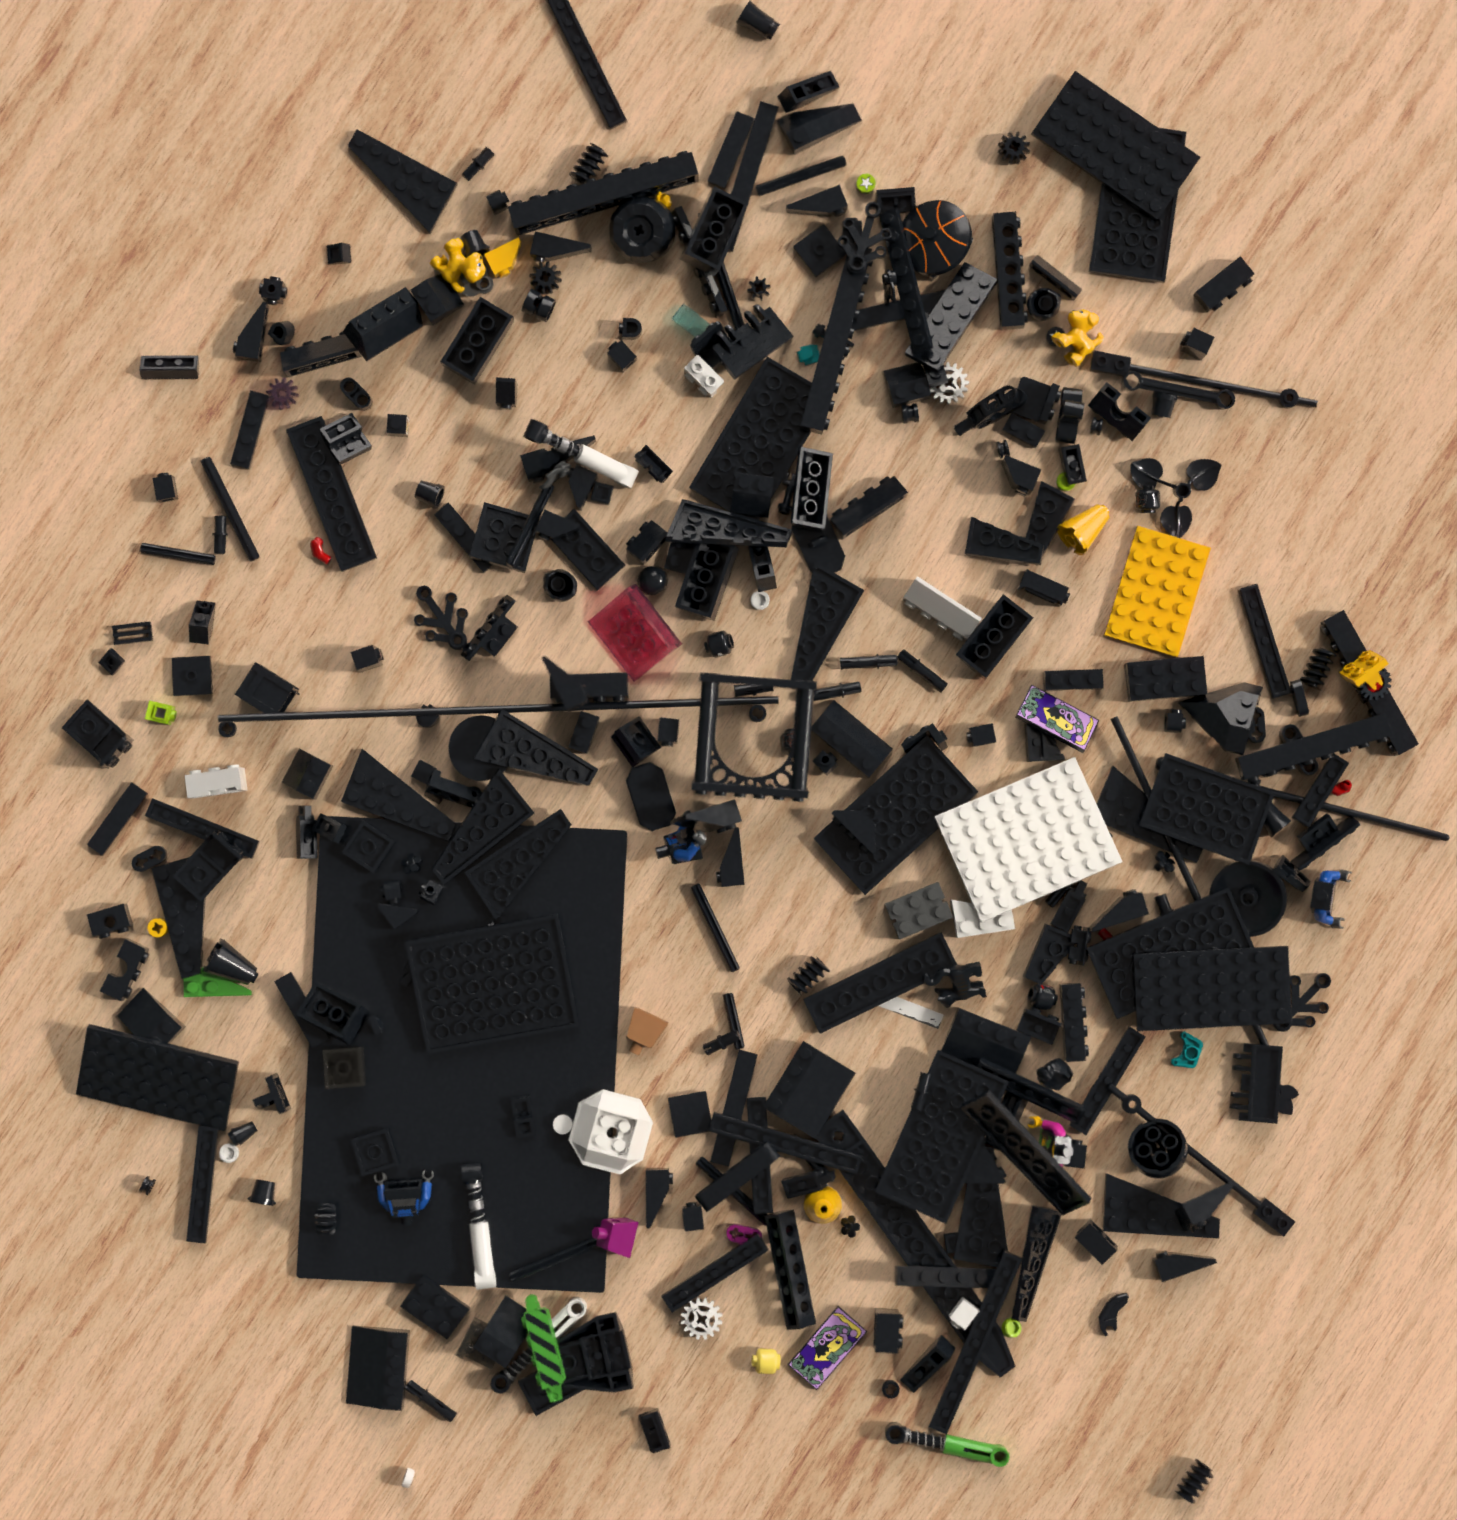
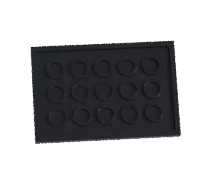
M1165 753L1139 826L1249 865L1275 792Z

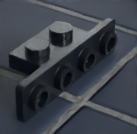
M506 595L498 602L497 608L487 616L483 626L476 630L470 643L463 647L461 656L470 661L480 647L484 648L494 657L498 654L518 628V626L505 617L516 600Z
M1326 813L1310 825L1309 828H1306L1296 836L1305 850L1290 862L1299 871L1308 867L1311 862L1324 855L1327 850L1337 845L1344 837L1353 833L1360 826L1359 821L1353 817H1348L1336 826L1331 816Z

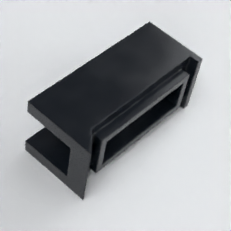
M1028 569L1025 571L1017 589L1025 588V592L1055 605L1059 603V607L1062 603L1066 604L1070 593H1068L1069 587Z

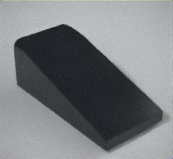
M1076 444L1059 448V455L1067 484L1087 482L1080 445Z

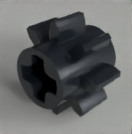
M756 276L754 282L749 281V285L752 288L748 289L747 293L753 294V300L758 297L762 301L764 295L769 296V292L766 289L771 288V285L765 284L766 278L759 280ZM761 285L763 291L759 290L756 292V287Z

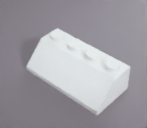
M918 576L903 597L905 605L913 610L916 607L922 611L920 614L928 620L933 618L937 621L936 625L943 630L950 629L954 632L952 635L960 641L963 639L967 641L982 619Z

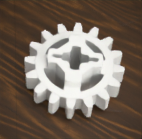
M947 362L946 367H944L945 371L953 372L952 374H946L947 380L952 381L951 386L945 387L943 384L940 385L938 390L936 386L930 389V393H935L933 399L935 400L939 397L941 404L944 400H947L948 405H950L951 400L957 403V397L963 399L964 395L962 392L968 391L964 387L969 385V381L964 380L968 375L967 373H961L962 367L956 369V363L953 367H950L949 362ZM958 378H960V381H961V387H960V388H959V386L957 385V379H958ZM951 392V393L954 394V395L946 396V395H943V394H944V393Z
M697 1297L696 1303L691 1300L689 1302L690 1307L684 1306L687 1312L681 1313V1316L685 1317L681 1324L687 1325L684 1331L690 1330V1337L696 1334L697 1340H699L700 1336L707 1340L708 1334L713 1337L714 1330L719 1332L720 1329L717 1324H722V1320L718 1319L722 1316V1313H717L720 1307L719 1305L713 1306L714 1300L708 1303L707 1297L703 1301H700V1298ZM699 1306H706L710 1309L703 1310ZM693 1311L694 1319L689 1322V1314ZM698 1313L701 1314V1316L706 1315V1324L702 1321H697ZM714 1315L715 1321L714 1324L711 1326L709 1320ZM696 1327H701V1328H703L705 1331H698V1330H696L695 1328H696Z

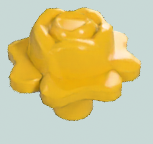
M660 191L657 192L656 200L662 202L670 210L672 205L670 196Z

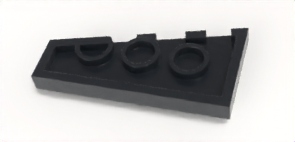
M1041 481L1025 538L1044 545V555L1059 529L1057 527L1065 519L1075 498Z

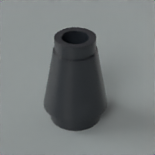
M251 1121L250 1123L232 1128L228 1135L235 1146L239 1144L241 1146L258 1130Z

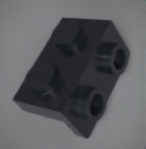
M1030 1007V1010L1024 1009L1016 1030L1053 1045L1059 1027L1062 1025V1023L1058 1022L1059 1018L1050 1014L1045 1017L1040 1014V1010Z

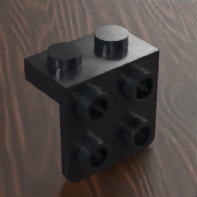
M719 321L709 324L706 331L694 337L690 344L694 356L699 355L713 370L721 365L720 361L716 358L717 355L712 350V347L719 343L715 333L721 331L730 343L733 342L725 333Z
M1022 377L1017 389H1021L1026 393L1027 400L1024 405L1011 413L1045 425L1048 420H1052L1055 410L1052 407L1054 402L1058 403L1061 392L1058 391L1060 385L1052 383L1050 386L1027 377ZM1018 392V397L1016 401H1014L1015 403L1020 402L1022 399V395L1020 392Z

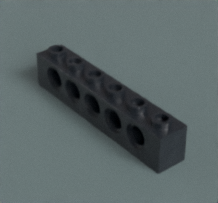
M1016 211L993 213L992 215L1000 330L1023 329L1025 323H1028L1027 311L1024 312L1023 304H1026V293H1022V285H1025V276L1021 274L1020 266H1023V255H1019V247H1022V238L1018 236V228H1020L1021 224L1020 217L1016 216ZM1009 229L1012 232V236L1005 237L1002 231ZM1011 248L1014 254L1007 256L1004 253V249ZM1013 267L1015 274L1008 275L1005 268ZM1012 285L1016 288L1017 292L1010 294L1007 291V287ZM1011 304L1016 305L1018 312L1011 313L1008 310V306Z
M794 1209L765 1215L786 1329L796 1330L814 1325L816 1320Z

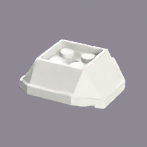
M602 1089L578 1102L568 1140L583 1165L622 1174L643 1160L653 1121L640 1099ZM611 1127L617 1130L614 1137L607 1136V1130Z

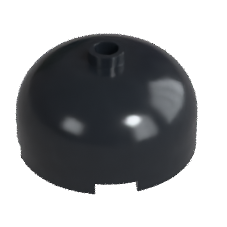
M1155 1119L1153 1122L1141 1123L1132 1132L1128 1142L1132 1163L1139 1172L1151 1178L1161 1179L1174 1175L1182 1168L1188 1154L1187 1141L1181 1129L1166 1119ZM1153 1125H1162L1172 1131L1175 1136L1172 1134L1165 1136Z

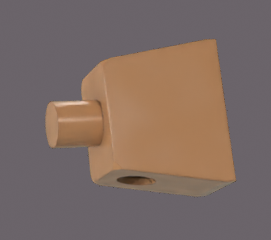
M635 1007L627 1033V1038L633 1040L629 1051L640 1055L643 1046L651 1049L666 1028L668 1021Z

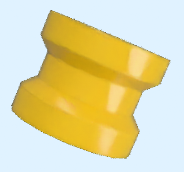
M156 918L149 922L147 928L151 936L163 937L168 933L165 919Z

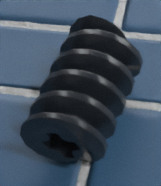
M590 143L591 146H586L585 149L588 153L583 152L581 154L583 159H578L579 165L573 167L576 172L569 173L580 184H585V181L590 179V176L596 177L594 169L601 170L597 164H604L605 162L602 160V157H609L602 148L593 143Z
M1323 648L1312 650V653L1316 656L1309 657L1312 663L1306 664L1309 670H1304L1303 674L1306 677L1300 678L1303 684L1317 690H1321L1317 687L1318 685L1325 684L1320 679L1328 677L1324 671L1331 670L1327 664L1334 663L1330 657L1337 656Z
M809 957L811 964L805 961L806 969L799 967L800 974L793 973L795 979L787 978L790 985L800 995L801 991L806 994L808 993L806 986L814 987L811 981L819 982L817 976L825 977L823 970L830 972L818 957Z
M1195 1459L1198 1466H1190L1194 1472H1186L1189 1479L1182 1477L1184 1485L1177 1484L1180 1491H1175L1192 1504H1195L1193 1496L1200 1497L1197 1490H1205L1202 1484H1209L1207 1477L1214 1478L1211 1473L1213 1470L1198 1459Z

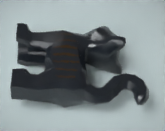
M980 962L955 965L938 971L934 979H930L927 973L922 977L923 982L928 986L937 985L943 976L950 978L952 988H935V992L939 996L938 1001L945 1008H949L958 1000H967L976 995H981L982 998L987 997L983 981L970 982L969 980L971 976H982Z

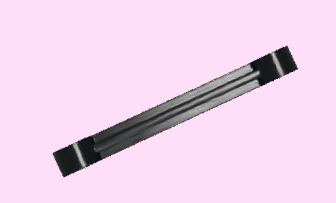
M1136 371L1126 373L1121 381L1123 388L1128 391L1145 389L1215 403L1219 409L1223 410L1231 408L1235 403V395L1230 390L1213 392L1143 378ZM1130 374H1134L1138 378V384L1135 388H1132L1127 382L1126 377ZM1221 393H1227L1231 397V402L1226 407L1220 401L1219 395Z

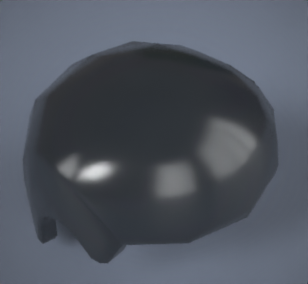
M648 566L639 573L637 582L643 593L656 595L665 590L668 577L661 567Z

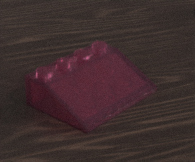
M637 584L626 588L588 621L634 682L682 645L681 641Z

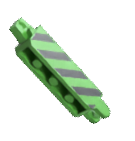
M530 1294L525 1300L527 1311L523 1313L522 1324L524 1329L527 1328L529 1336H526L528 1347H532L534 1354L531 1355L532 1364L534 1367L537 1366L538 1374H536L537 1384L542 1386V1390L545 1389L550 1402L562 1400L561 1385L565 1381L566 1376L550 1311L546 1307L540 1308L537 1296Z

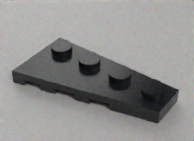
M971 516L965 555L1041 565L1044 545L1022 536H1017L1007 530H1002Z

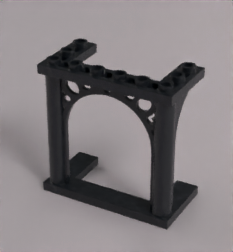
M701 672L700 681H702L695 778L692 781V790H695V794H707V791H714L715 795L718 796L734 793V797H746V794H753V798L765 799V795L773 796V800H784L785 797H792V801L804 802V798L808 799L807 778L814 690L817 689V682L812 680H788ZM719 683L797 688L791 752L784 764L776 771L761 777H747L735 773L721 760L715 743ZM712 760H717L718 765L710 769L711 765H713ZM792 765L790 771H793V775L785 770L786 766ZM724 769L726 771L725 777L720 781H715L713 779L715 771ZM779 773L785 774L788 777L789 783L787 786H782L778 783L776 778ZM729 776H733L736 778V781L734 783H732L733 781H729L727 784H725ZM752 779L754 783L749 785L748 780ZM772 779L776 787L770 783L766 785V780Z

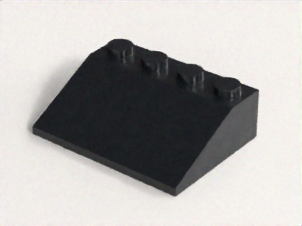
M958 1007L941 1051L977 1067L982 1057L1016 1073L1031 1036Z
M803 1041L763 1107L816 1139L856 1073L811 1044Z
M352 1325L346 1395L347 1404L402 1411L405 1400L410 1330Z

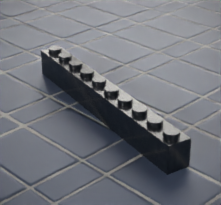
M850 243L851 248L856 254L857 245ZM865 249L864 256L870 254L872 249ZM846 256L800 426L802 430L822 435L823 430L828 429L830 419H827L828 411H833L835 403L832 400L833 393L837 394L840 385L836 381L838 375L842 376L845 365L841 364L843 357L847 358L850 346H846L848 339L853 337L855 328L851 327L853 320L857 321L860 310L856 309L858 302L862 303L864 292L861 291L862 285H867L869 274L866 273L868 266H872L873 261L866 264V269L861 274H853L847 267L849 258ZM856 262L853 266L859 268L860 264Z

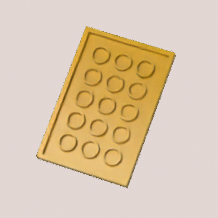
M1137 526L1104 636L1178 658L1211 548Z

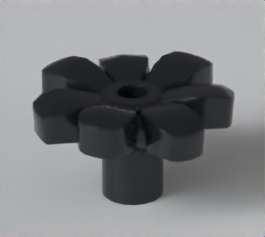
M1158 851L1155 855L1158 863L1154 865V868L1157 871L1164 868L1167 873L1173 872L1175 870V862L1173 859H1169L1171 855L1168 852Z

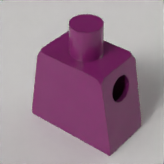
M626 1217L603 1219L600 1228L595 1227L593 1229L592 1237L597 1239V1246L630 1258L639 1222Z

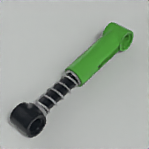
M898 1422L889 1423L885 1429L886 1438L892 1444L910 1442V1444L916 1443L918 1446L919 1444L925 1445V1448L927 1446L933 1447V1449L939 1448L943 1454L990 1463L997 1467H1003L1009 1462V1453L1001 1444L994 1445L948 1434L944 1437H941V1435L934 1436L933 1433L929 1435L926 1432L920 1433L918 1430L911 1431L910 1428H906V1426H902ZM892 1429L900 1430V1435L898 1437H891L890 1432ZM998 1451L1004 1453V1457L1001 1460L994 1458L995 1453Z

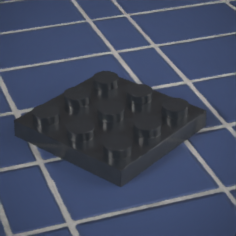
M484 502L469 558L525 573L539 519L515 567L512 568L507 566L505 562L529 515Z

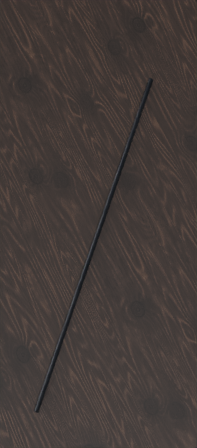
M778 696L718 698L717 706L779 704ZM700 699L589 702L572 711L700 706ZM563 703L230 714L218 715V722L499 713L501 709L508 713L567 710Z

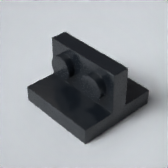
M640 716L618 728L611 736L632 767H635L661 748Z
M278 1073L266 1077L265 1080L270 1093L253 1099L255 1107L260 1105L261 1108H265L275 1103L279 1114L290 1110L291 1106Z

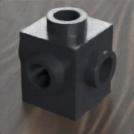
M270 276L269 279L264 278L263 283H260L259 294L267 304H283L284 299L287 297L288 288L281 281V278ZM270 287H275L274 292H270Z

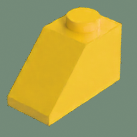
M519 237L484 254L495 278H504L513 270L521 247Z

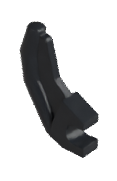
M1127 1293L1117 1294L1106 1302L1099 1314V1325L1104 1336L1108 1335L1106 1332L1107 1326H1112L1114 1331L1117 1330V1314L1128 1303L1129 1295Z

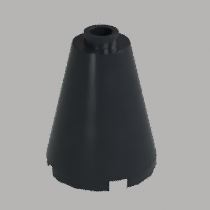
M222 938L219 939V943L217 942L207 959L209 962L207 967L204 966L202 970L206 974L249 985L250 982L254 983L259 974L256 972L257 967Z

